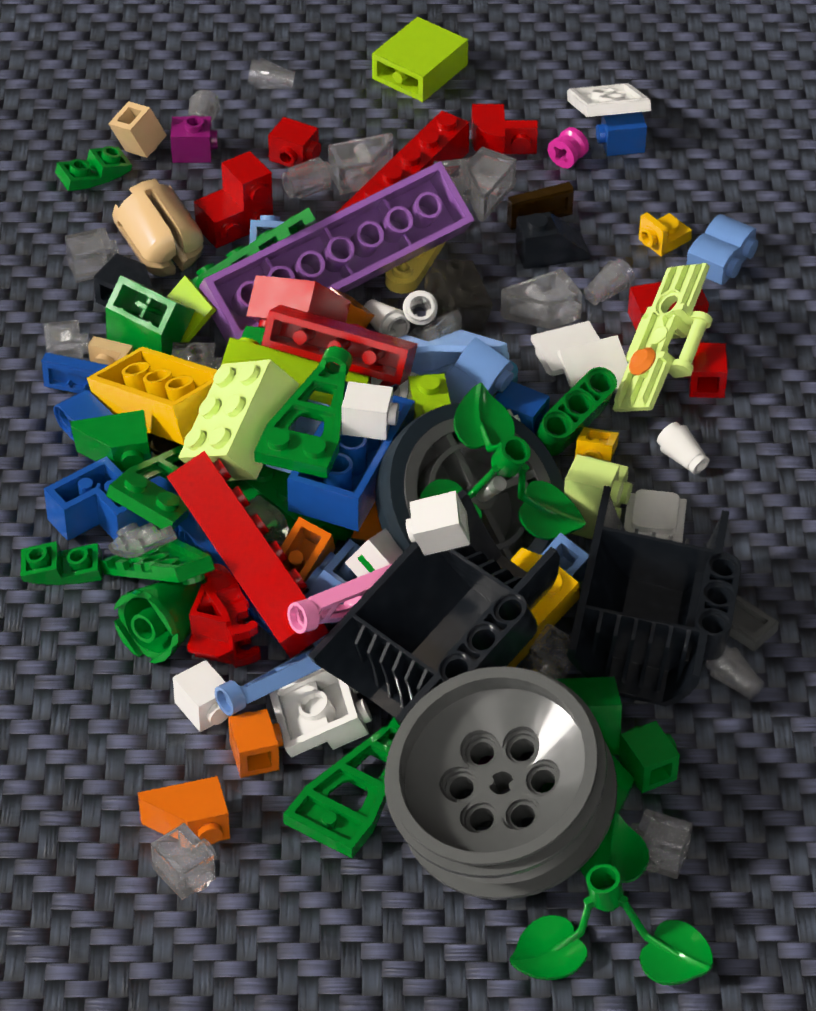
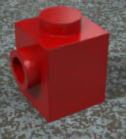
M283 117L268 134L269 161L304 172L311 162L316 161L320 155L319 128Z
M700 343L692 362L694 369L691 376L682 377L688 378L689 397L725 398L728 374L726 343Z

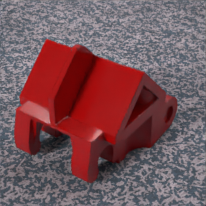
M214 564L215 570L205 573L206 583L201 584L189 613L192 635L187 644V650L189 653H193L195 657L233 664L235 668L255 663L261 659L260 648L254 646L249 650H242L240 647L252 642L251 637L259 632L258 623L254 620L248 623L245 621V618L249 617L248 608L250 606L239 587L238 581L224 565Z

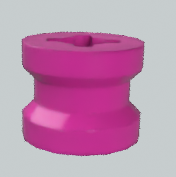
M568 127L560 133L559 137L554 138L549 143L547 151L549 157L557 166L568 169L579 158L587 154L589 143L580 130Z

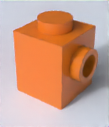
M268 710L248 711L229 716V740L240 778L280 770L279 747L283 746V738L279 724H272Z

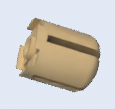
M157 179L142 181L131 187L129 190L132 194L123 201L119 208L115 204L112 217L115 225L139 261L146 265L148 272L160 277L175 275L176 267L171 259H173L182 272L191 267L201 256L204 241L203 234L170 185L159 184Z

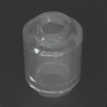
M320 157L289 167L288 171L282 174L283 187L290 198L298 197L301 199L330 188L331 180H333V171L327 161L324 162Z

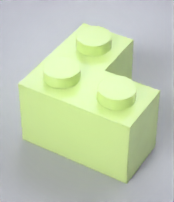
M576 454L565 478L564 494L578 508L586 524L583 528L571 534L593 539L604 486L612 487L610 496L620 519L621 504L627 505L632 492V483L627 482L628 466Z

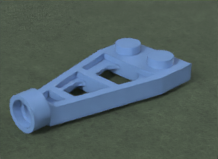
M326 635L314 642L313 648L242 686H239L233 680L217 686L214 693L220 709L226 715L231 716L245 709L246 704L321 669V667L311 661L308 654Z

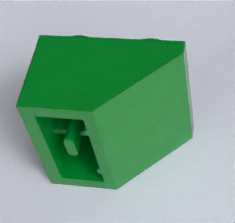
M120 275L105 307L107 339L133 345V351L143 346L174 356L195 310L152 288Z

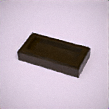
M570 182L508 197V226L511 230L516 229L518 216L551 212L558 218L572 215L573 186Z

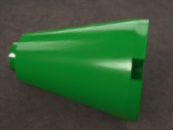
M204 579L191 585H183L182 582L161 581L122 595L115 603L114 610L118 608L119 618L114 623L122 642L131 653L137 657L144 654L152 658L149 662L154 664L169 659L191 633L189 613L201 584L206 583V580Z

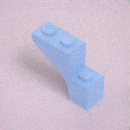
M458 330L431 341H425L409 335L398 337L418 343L411 372L419 375L442 373L446 375L475 337L509 360L507 343L465 330Z

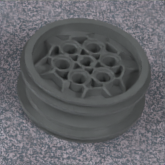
M487 667L468 671L450 678L428 692L409 711L396 732L388 752L384 776L386 801L391 817L420 865L436 880L452 890L468 896L490 900H509L535 895L555 887L575 874L593 856L604 840L610 828L617 802L618 785L614 761L598 722L589 707L572 689L562 682L540 672L517 667ZM524 753H533L530 759L518 761L519 757ZM493 756L492 760L488 763L478 765V762L483 757ZM554 783V786L548 792H538L544 784ZM510 788L507 793L501 794L503 790ZM473 790L467 798L457 799L463 791ZM534 818L529 826L525 828L518 827L523 819ZM493 821L490 828L478 831V827L482 823Z

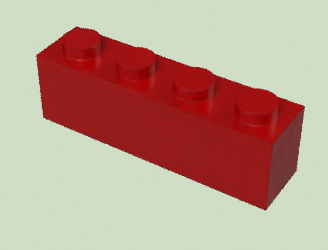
M279 305L269 310L261 345L317 362L321 361L327 348L332 346L341 347L352 356L353 362L349 371L401 385L408 380V376L411 374L418 343Z

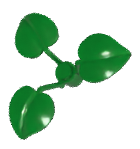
M483 383L474 386L463 397L456 409L454 430L458 439L466 447L480 449L485 446L487 452H494L491 457L492 468L468 492L470 498L472 499L496 474L502 477H513L519 473L517 497L524 503L519 508L518 516L526 531L541 540H554L560 533L565 536L583 528L586 521L578 508L554 485L545 481H532L525 491L526 472L529 470V466L525 463L531 455L530 447L524 439L514 436V421L506 408L488 392ZM449 479L434 480L425 487L420 499L456 491L458 494L463 488L455 481ZM473 503L481 519L482 512L479 509V507L475 503Z
M615 812L610 828L601 845L587 863L580 868L582 875L586 879L590 896L583 900L584 909L577 930L574 931L572 923L564 917L556 915L540 917L533 921L521 934L516 949L509 960L515 969L532 978L558 980L571 976L583 966L588 957L587 948L579 938L586 932L592 908L595 907L601 911L611 912L619 906L624 909L641 937L648 942L641 950L639 959L644 974L652 981L669 986L691 981L707 974L713 968V956L710 946L702 934L693 926L683 921H663L656 928L654 936L648 933L629 904L628 897L624 895L622 883L633 882L646 871L650 859L649 850L642 837Z

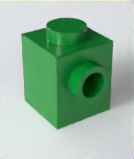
M657 721L643 726H635L621 734L618 760L635 778L634 783L641 793L677 780L680 754L677 751L673 737L668 733L665 734Z

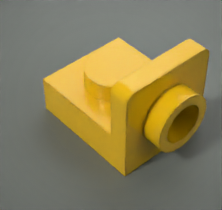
M648 212L640 216L639 240L661 257L691 240L692 230L670 213L659 219L654 218Z
M583 427L576 441L575 457L576 454L611 462L618 446L619 433Z

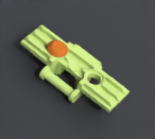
M707 263L667 268L651 307H647L645 314L642 316L627 352L626 361L628 366L614 398L615 403L612 410L615 412L653 410L668 373L673 378L691 376L694 369L692 362L704 332L707 328H710L713 322V318L709 314L702 311H693L710 268ZM675 302H677L676 305L670 311H668L669 307ZM687 338L679 359H675L668 353L671 339Z

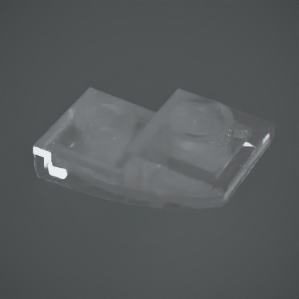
M134 522L116 531L118 537L108 545L111 553L117 556L135 558L167 545L178 538L171 525L158 530L156 525L152 523L139 527L137 522Z

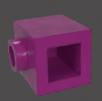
M211 116L172 117L170 136L172 163H211L212 149H218V130H212Z

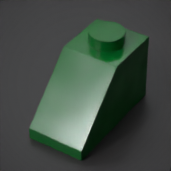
M144 410L70 421L76 451L94 461L107 456L123 472L152 458Z

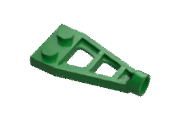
M332 346L325 350L318 367L266 425L254 451L255 462L328 478L340 449L342 403L345 396L346 375L353 362L352 356L347 350L337 346ZM314 391L333 395L330 407L307 401ZM301 416L324 422V430L321 437L289 429Z
M180 445L128 468L109 485L106 496L170 534L188 517L190 511L179 495L168 492L151 482L150 479L161 476L168 480L166 476L178 469L174 464L181 461L178 457L184 445Z
M395 717L391 719L387 726H383L306 785L284 812V824L353 859L374 832L386 803L385 769L381 776L376 779L356 768L370 755L384 762L387 761L393 738L400 727ZM346 782L368 792L362 808L358 811H354L328 798L330 793Z

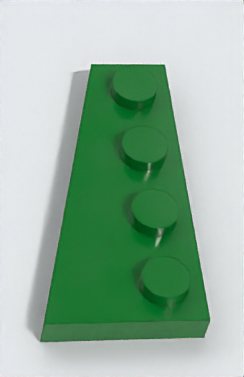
M308 207L290 217L276 228L260 234L249 245H243L230 251L226 255L227 258L215 265L213 262L200 268L196 272L198 276L191 281L199 288L204 278L318 221Z
M170 535L100 560L104 575L175 583L182 582L183 585L200 582L205 579V573L215 570L211 555Z

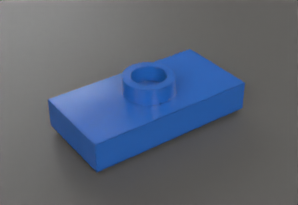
M46 352L41 360L44 387L77 394L83 390L91 392L87 377L108 365Z

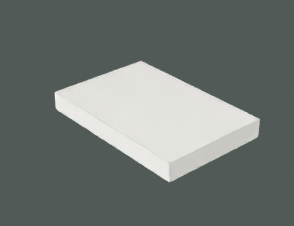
M629 83L569 88L567 90L568 102L586 117L651 111V100Z

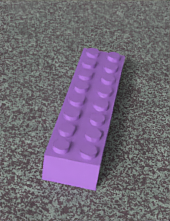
M439 161L204 278L198 289L215 307L216 312L212 315V318L228 344L230 337L240 339L246 326L258 327L259 325L258 322L246 316L256 275L316 281L329 289L332 287L346 293L464 233L473 223L474 218L442 162Z

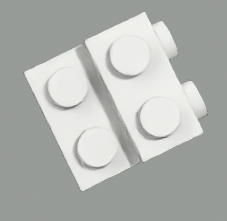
M321 668L269 693L276 720L281 729L284 748L289 756L292 758L325 742H328L332 750L368 735L366 723L372 721V716L364 699L358 700L357 693L359 692Z

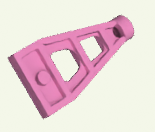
M392 564L310 596L308 599L291 603L287 611L291 628L296 633L301 634L317 629L319 624L339 622Z

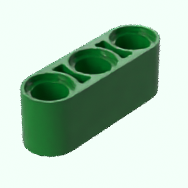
M603 367L589 370L544 415L535 435L541 440L551 456L562 453L580 435L583 427H588L605 410L617 387V379L610 370Z

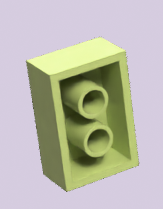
M271 359L221 365L214 375V382L206 399L199 407V414L194 425L184 439V446L178 457L181 461L187 463L205 451L212 462L220 459L232 477L228 481L257 479L263 463L255 462V448L268 422L297 391L300 385Z

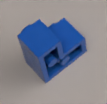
M107 456L44 488L47 520L67 541L100 525L121 546L151 530L149 521L106 496L109 485L123 474Z

